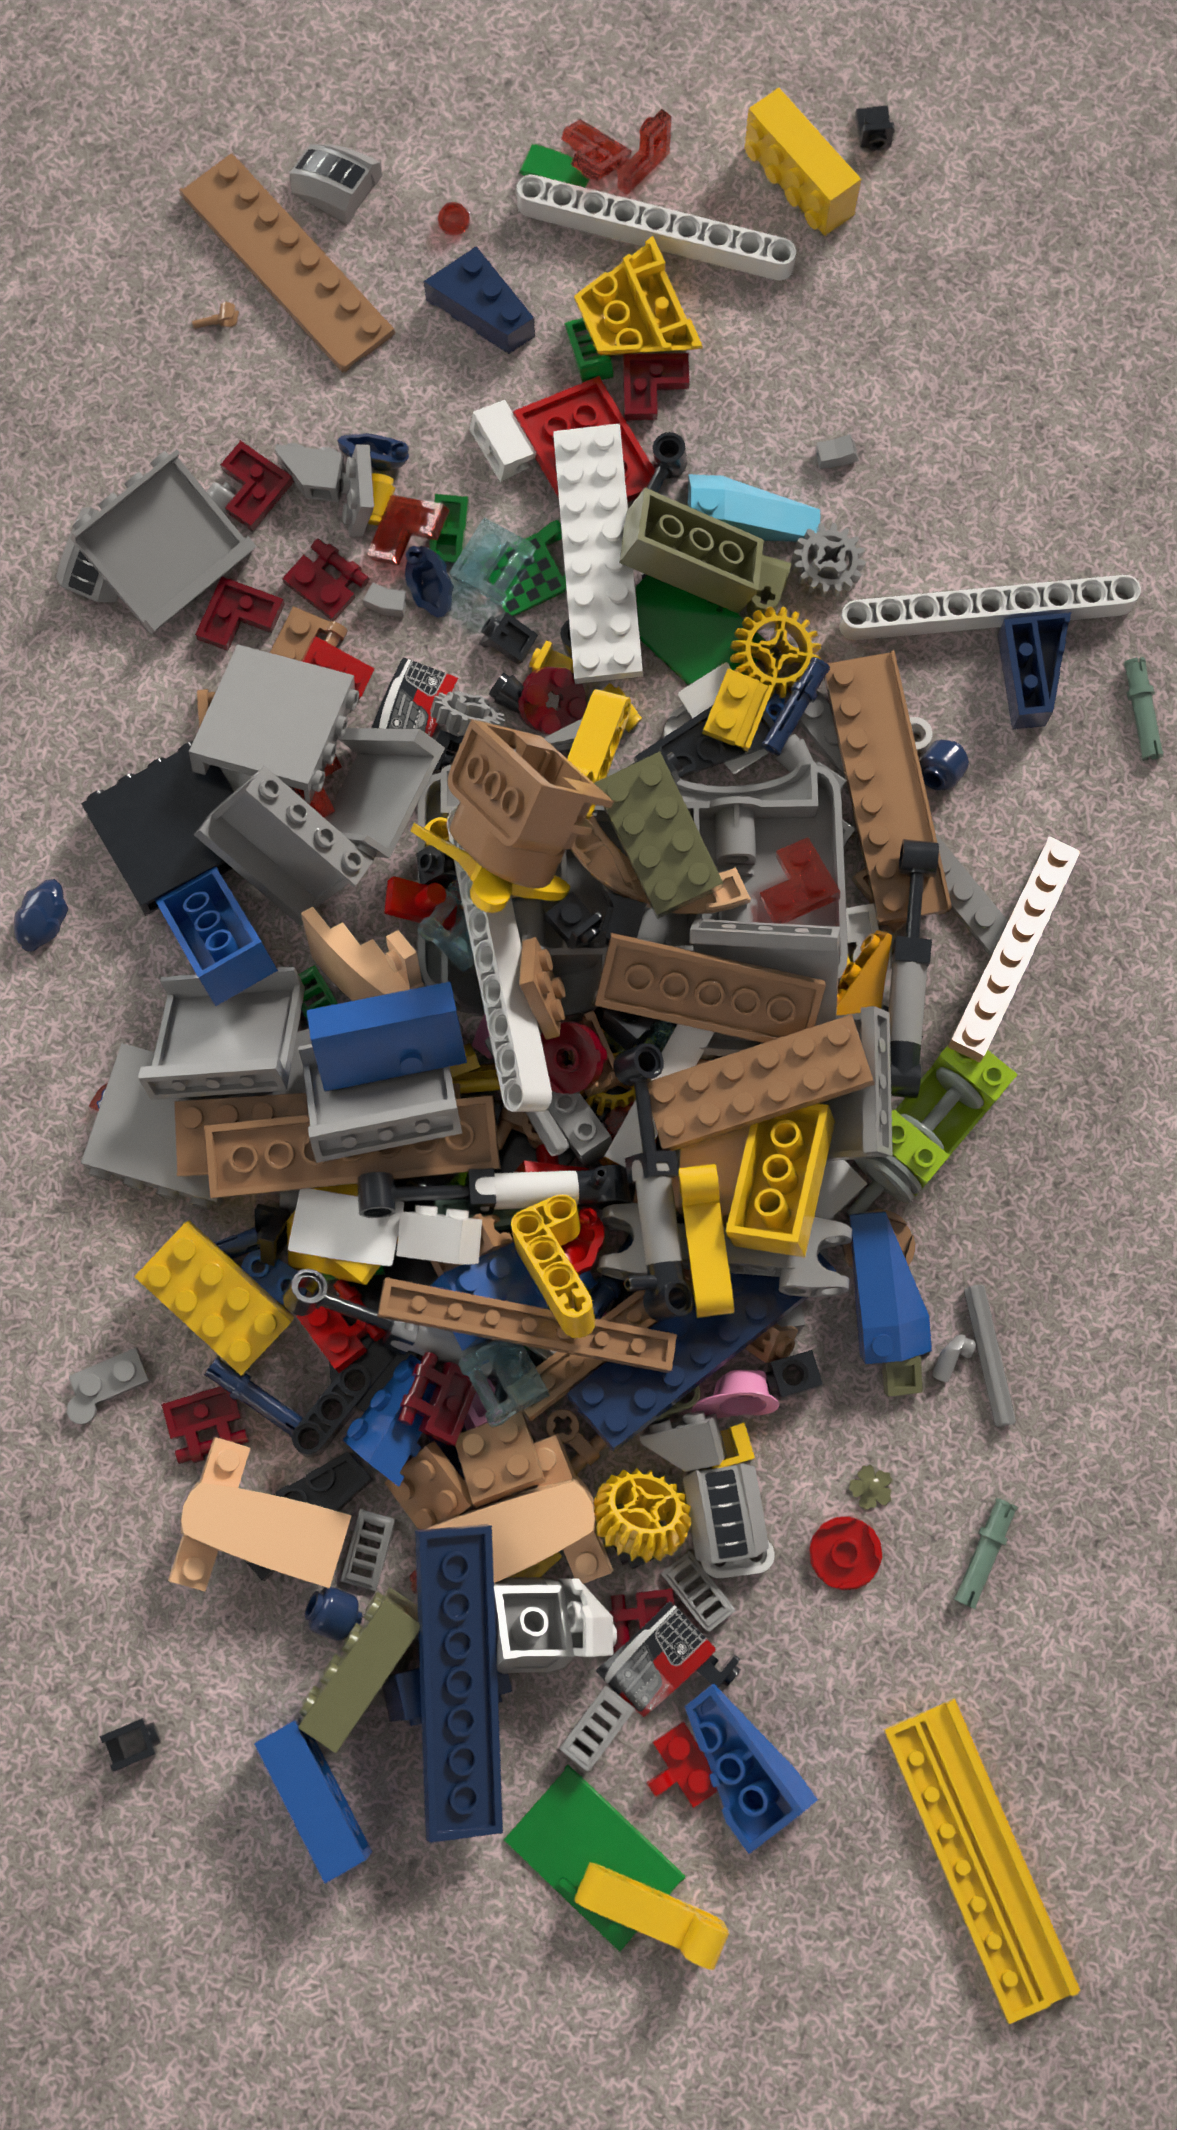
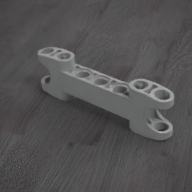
M638 1203L606 1206L602 1213L603 1223L625 1230L633 1238V1243L627 1250L621 1253L599 1257L597 1263L598 1272L620 1280H625L630 1276H647ZM814 1217L805 1257L735 1247L725 1232L726 1227H723L729 1273L780 1277L779 1291L793 1296L827 1297L842 1295L849 1291V1278L825 1269L817 1259V1255L821 1250L827 1247L848 1244L852 1241V1228L848 1225ZM678 1224L683 1269H690L685 1225Z

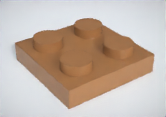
M534 937L522 942L519 985L547 1040L560 1036V1021L564 1020L561 998H565V988L561 978H555L552 972L553 965L548 950H542L537 938Z
M521 1410L459 1434L456 1448L472 1503L476 1507L545 1482L527 1420Z
M435 1441L425 1446L416 1457H413L403 1466L400 1474L404 1476V1479L399 1487L389 1479L385 1482V1485L418 1530L428 1529L431 1526L458 1517L473 1505L467 1484Z

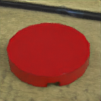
M850 1516L834 1517L821 1524L813 1534L809 1546L810 1564L817 1577L826 1585L839 1590L858 1589L868 1584L878 1572L883 1557L881 1542L874 1529L862 1520Z

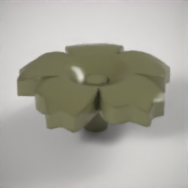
M863 1465L861 1471L857 1473L860 1480H850L848 1489L853 1493L854 1497L861 1496L859 1507H863L865 1510L875 1508L877 1505L876 1500L883 1506H886L892 1500L890 1496L891 1490L884 1488L893 1481L889 1472L878 1470L875 1474L872 1465Z

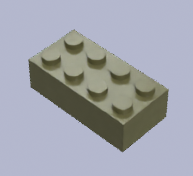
M644 488L626 512L619 563L739 614L759 591L764 539Z
M661 752L655 753L594 783L614 801L611 808L604 807L657 919L723 888V881Z
M388 1587L383 1595L379 1592L374 1595L365 1609L366 1612L363 1618L366 1621L362 1626L358 1623L354 1625L341 1648L344 1651L343 1655L339 1657L335 1654L320 1679V1682L323 1683L319 1689L313 1685L298 1711L302 1715L298 1728L334 1753H337L420 1630L418 1606L391 1587Z

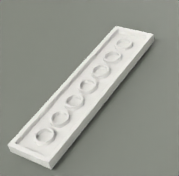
M620 424L553 431L575 684L643 677L634 570L619 563L626 512L628 510Z

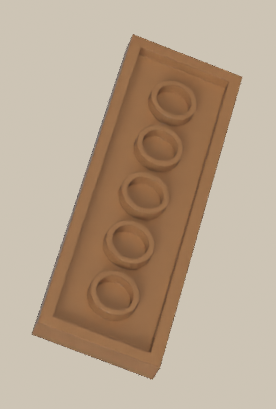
M611 933L595 1006L766 1043L814 1027L826 983L824 980Z
M850 1014L654 1079L648 1085L652 1115L663 1151H674L873 1086L875 1083L853 1016Z

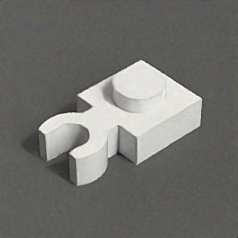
M874 903L846 908L848 944L854 943L855 945L851 955L852 962H855L862 952L860 947L865 938L879 930Z

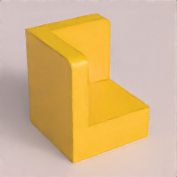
M745 1423L721 1431L727 1456L720 1465L711 1466L710 1469L734 1466L755 1459Z

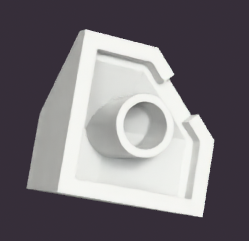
M558 1579V1582L562 1583L565 1589L574 1656L595 1657L613 1655V1646H615L617 1640L613 1616L579 1579Z

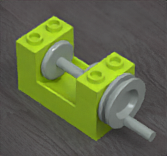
M947 1045L932 1067L921 1078L918 1098H904L898 1107L891 1111L892 1156L855 1159L859 1168L872 1182L846 1212L848 1216L849 1214L865 1213L883 1190L899 1201L911 1203L914 1199L913 1194L917 1196L1018 1074L989 1050H987L981 1063L949 1048Z

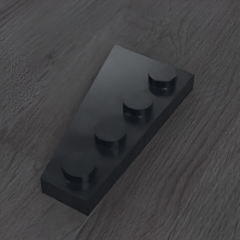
M711 706L634 757V761L636 762L660 746L666 755L671 752L675 755L683 768V771L678 773L679 778L764 749L761 743L765 740L775 722L767 711L764 710L747 752L743 750L744 748L736 745L732 746L702 734L712 709Z
M345 1452L306 1474L302 1479L279 1489L273 1495L339 1512L373 1479L349 1452ZM245 1561L262 1581L267 1580L275 1572L274 1570Z

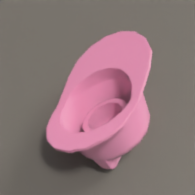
M734 1370L723 1375L716 1383L713 1396L697 1402L692 1407L691 1412L704 1411L705 1416L716 1413L717 1418L737 1415H765L776 1411L779 1407V1402L776 1398L769 1395L766 1374L763 1371Z

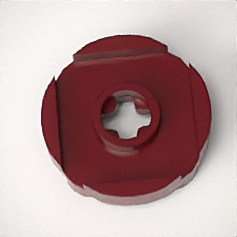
M542 667L533 671L524 680L522 685L524 688L521 697H519L518 706L524 722L531 729L551 735L584 716L588 705L586 693L582 683L575 684L574 673L569 669ZM550 692L559 697L556 709L554 707L547 708L546 706Z
M568 1021L560 1023V1036L546 1040L543 1032L540 1034L551 1090L553 1092L561 1094L580 1093L588 1090L597 1082L602 1073L603 1064L607 1060V1052L593 1030L582 1023ZM564 1050L574 1053V1064L567 1066L564 1064L566 1060L563 1054Z

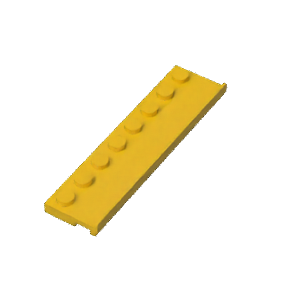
M954 1698L950 1699L947 1702L884 1728L883 1731L1008 2024L1014 2023L1050 2007V2004L1070 1995L1075 1996L1079 1994L1078 1992L1081 1990Z

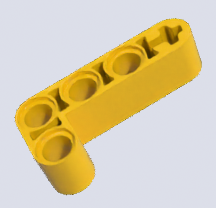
M597 689L593 691L567 758L593 783L607 777L631 709L630 697ZM591 804L590 809L585 817L586 819H590V817L592 816L596 806L595 804Z
M716 1164L679 1168V1187L697 1318L734 1313Z
M556 1195L516 1213L511 1220V1228L516 1251L562 1330L572 1338H582L589 1335L595 1328L592 1299L561 1248V1245L572 1241L580 1233L576 1202L572 1197Z
M589 1863L574 1898L576 1903L590 1911L680 1949L686 1959L709 1970L715 1969L729 1935V1930L725 1923L718 1917L595 1863Z

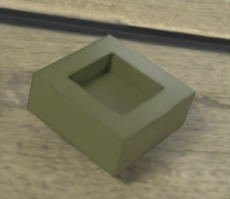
M920 1356L904 1361L882 1363L885 1395L890 1397L923 1393Z

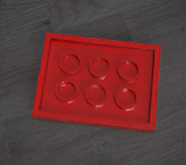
M599 376L513 411L518 423L536 451V461L558 498L553 431L620 424L627 503L635 500L642 490L647 488L655 469Z

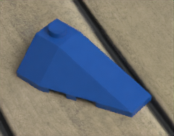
M886 1212L849 1214L850 1227L852 1228L851 1248L861 1359L865 1364L898 1362L931 1352L929 1314Z
M715 1684L709 1686L685 1706L698 1746L705 1753L712 1772L709 1775L712 1785L717 1787L724 1806L722 1813L725 1821L748 1854L752 1853L818 1801L794 1766Z

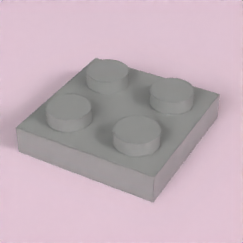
M356 444L352 457L347 458L346 473L341 475V493L346 494L347 504L343 505V523L348 524L349 537L363 536L374 509L370 445Z

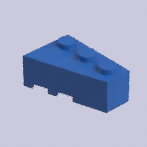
M412 1354L395 1368L393 1377L383 1389L375 1393L371 1399L370 1406L360 1418L351 1423L347 1435L343 1439L366 1462L398 1487L404 1479L400 1471L409 1455L416 1457L421 1449L417 1441L422 1434L418 1430L423 1416L416 1413L412 1426L398 1421L402 1411L400 1403L404 1394H408L415 1378L412 1373L416 1364L421 1363ZM428 1383L422 1398L423 1401L430 1402L436 1386Z

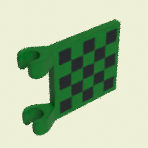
M559 520L552 521L538 533L480 561V565L504 611L513 617L567 591L566 575H561L546 545L553 544L562 539V528Z

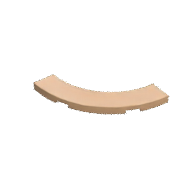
M592 815L590 819H587L593 825L591 834H578L571 851L590 874L607 888L622 897L647 903L646 907L652 909L628 857L607 837L595 816ZM733 868L719 873L723 881L722 889L672 913H715L750 903L751 899L737 869Z

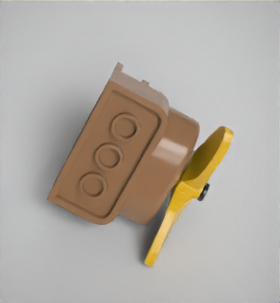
M471 719L448 774L449 790L460 801L449 829L452 837L464 850L416 823H413L410 831L457 861L473 882L470 889V897L474 905L482 911L497 913L505 908L511 895L526 899L550 901L564 899L568 895L571 886L565 880L556 876L555 873L566 849L572 848L578 834H591L593 825L585 818L591 804L611 808L614 801L542 736Z

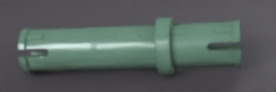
M1138 657L1132 658L1124 662L1129 691L1126 693L1128 700L1132 701L1142 754L1141 758L1142 761L1149 760L1148 757L1150 756L1151 760L1159 759L1164 756V752L1162 750L1152 698L1155 694L1154 687L1149 682L1146 659L1140 657L1138 662Z
M1000 1498L995 1499V1504L985 1528L981 1527L978 1532L981 1535L953 1600L976 1610V1605L1001 1545L1006 1546L1008 1541L1005 1536L1014 1514L1018 1510L1017 1506L1009 1504V1502Z

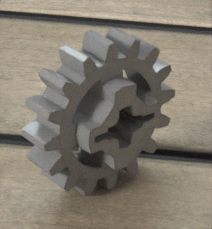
M821 523L818 525L816 533L809 528L805 532V539H798L796 543L798 550H794L792 559L798 562L794 564L792 570L794 573H802L798 581L799 584L810 583L808 592L812 593L818 588L820 589L821 597H825L827 591L832 590L833 595L838 597L841 587L849 592L853 587V582L858 583L862 576L859 571H862L866 564V561L859 558L863 556L865 549L855 547L859 540L858 536L851 539L847 537L849 528L846 527L842 532H838L836 523H832L830 529L826 530ZM808 550L811 551L810 556L813 558L810 565L807 558ZM846 556L849 557V571L846 569L848 565L844 562Z
M461 691L448 692L447 695L439 693L438 696L434 697L430 710V716L436 718V723L445 724V728L449 730L448 732L457 737L465 735L471 719L502 727L505 722V715L499 713L498 708L490 707V703L486 702L487 699L480 695H469Z

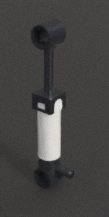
M605 1165L594 1170L516 1173H494V1168L468 1169L465 1185L395 1187L394 1176L387 1172H369L357 1178L359 1215L366 1218L391 1216L396 1212L395 1203L404 1201L466 1200V1208L469 1211L468 1215L480 1213L481 1215L493 1214V1211L497 1209H526L556 1195L572 1197L577 1207L595 1206L599 1210H603L606 1206L613 1204L631 1203L626 1168L622 1165Z

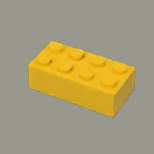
M778 87L748 108L744 145L747 156L754 162L758 160L764 167L768 180L772 184L778 183L784 190L787 201L793 207L798 206L804 212L808 225L814 230L818 228L826 236L855 215L861 178L787 95Z
M815 1104L750 1125L725 1231L733 1246L798 1257L806 1256L835 1125L829 1105Z
M190 1220L185 1222L134 1276L241 1376L294 1319L292 1314Z

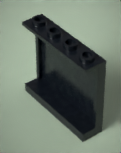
M193 741L182 745L177 753L167 758L161 757L153 760L143 771L123 776L116 785L105 791L97 790L91 793L86 801L81 803L86 816L90 819L145 916L160 909L155 900L216 866L221 875L233 869L194 836L212 811L232 795L234 790L220 767L210 765L206 775L192 771L189 750Z

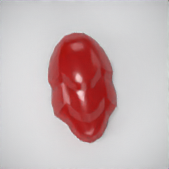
M589 1207L582 1208L578 1212L580 1233L572 1241L561 1245L562 1250L578 1276L591 1270L597 1253L602 1250L604 1241L603 1223L597 1216L596 1211Z

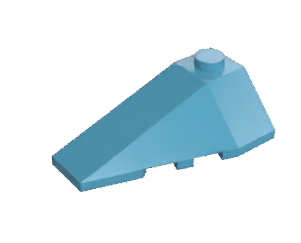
M688 474V507L764 539V541L797 542L799 538L805 539V532L809 528L816 533V529L820 524V509L724 476Z

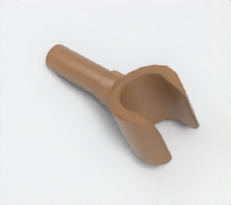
M223 302L220 305L219 314L194 320L192 325L194 329L213 324L233 327L237 324L239 311L235 310L234 303Z

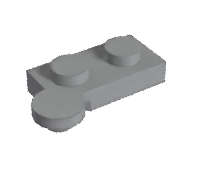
M133 1348L68 1376L76 1397L68 1403L67 1415L76 1424H87L96 1416V1404L151 1382L138 1348Z

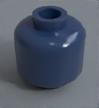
M945 739L937 740L931 744L919 760L924 784L933 790L952 789L960 781L969 766V759L964 748L955 741Z
M331 1586L330 1588H323L320 1592L315 1591L310 1597L305 1610V1619L308 1620L311 1631L334 1641L344 1640L356 1623L361 1624L363 1617L362 1612H359V1602L356 1596Z

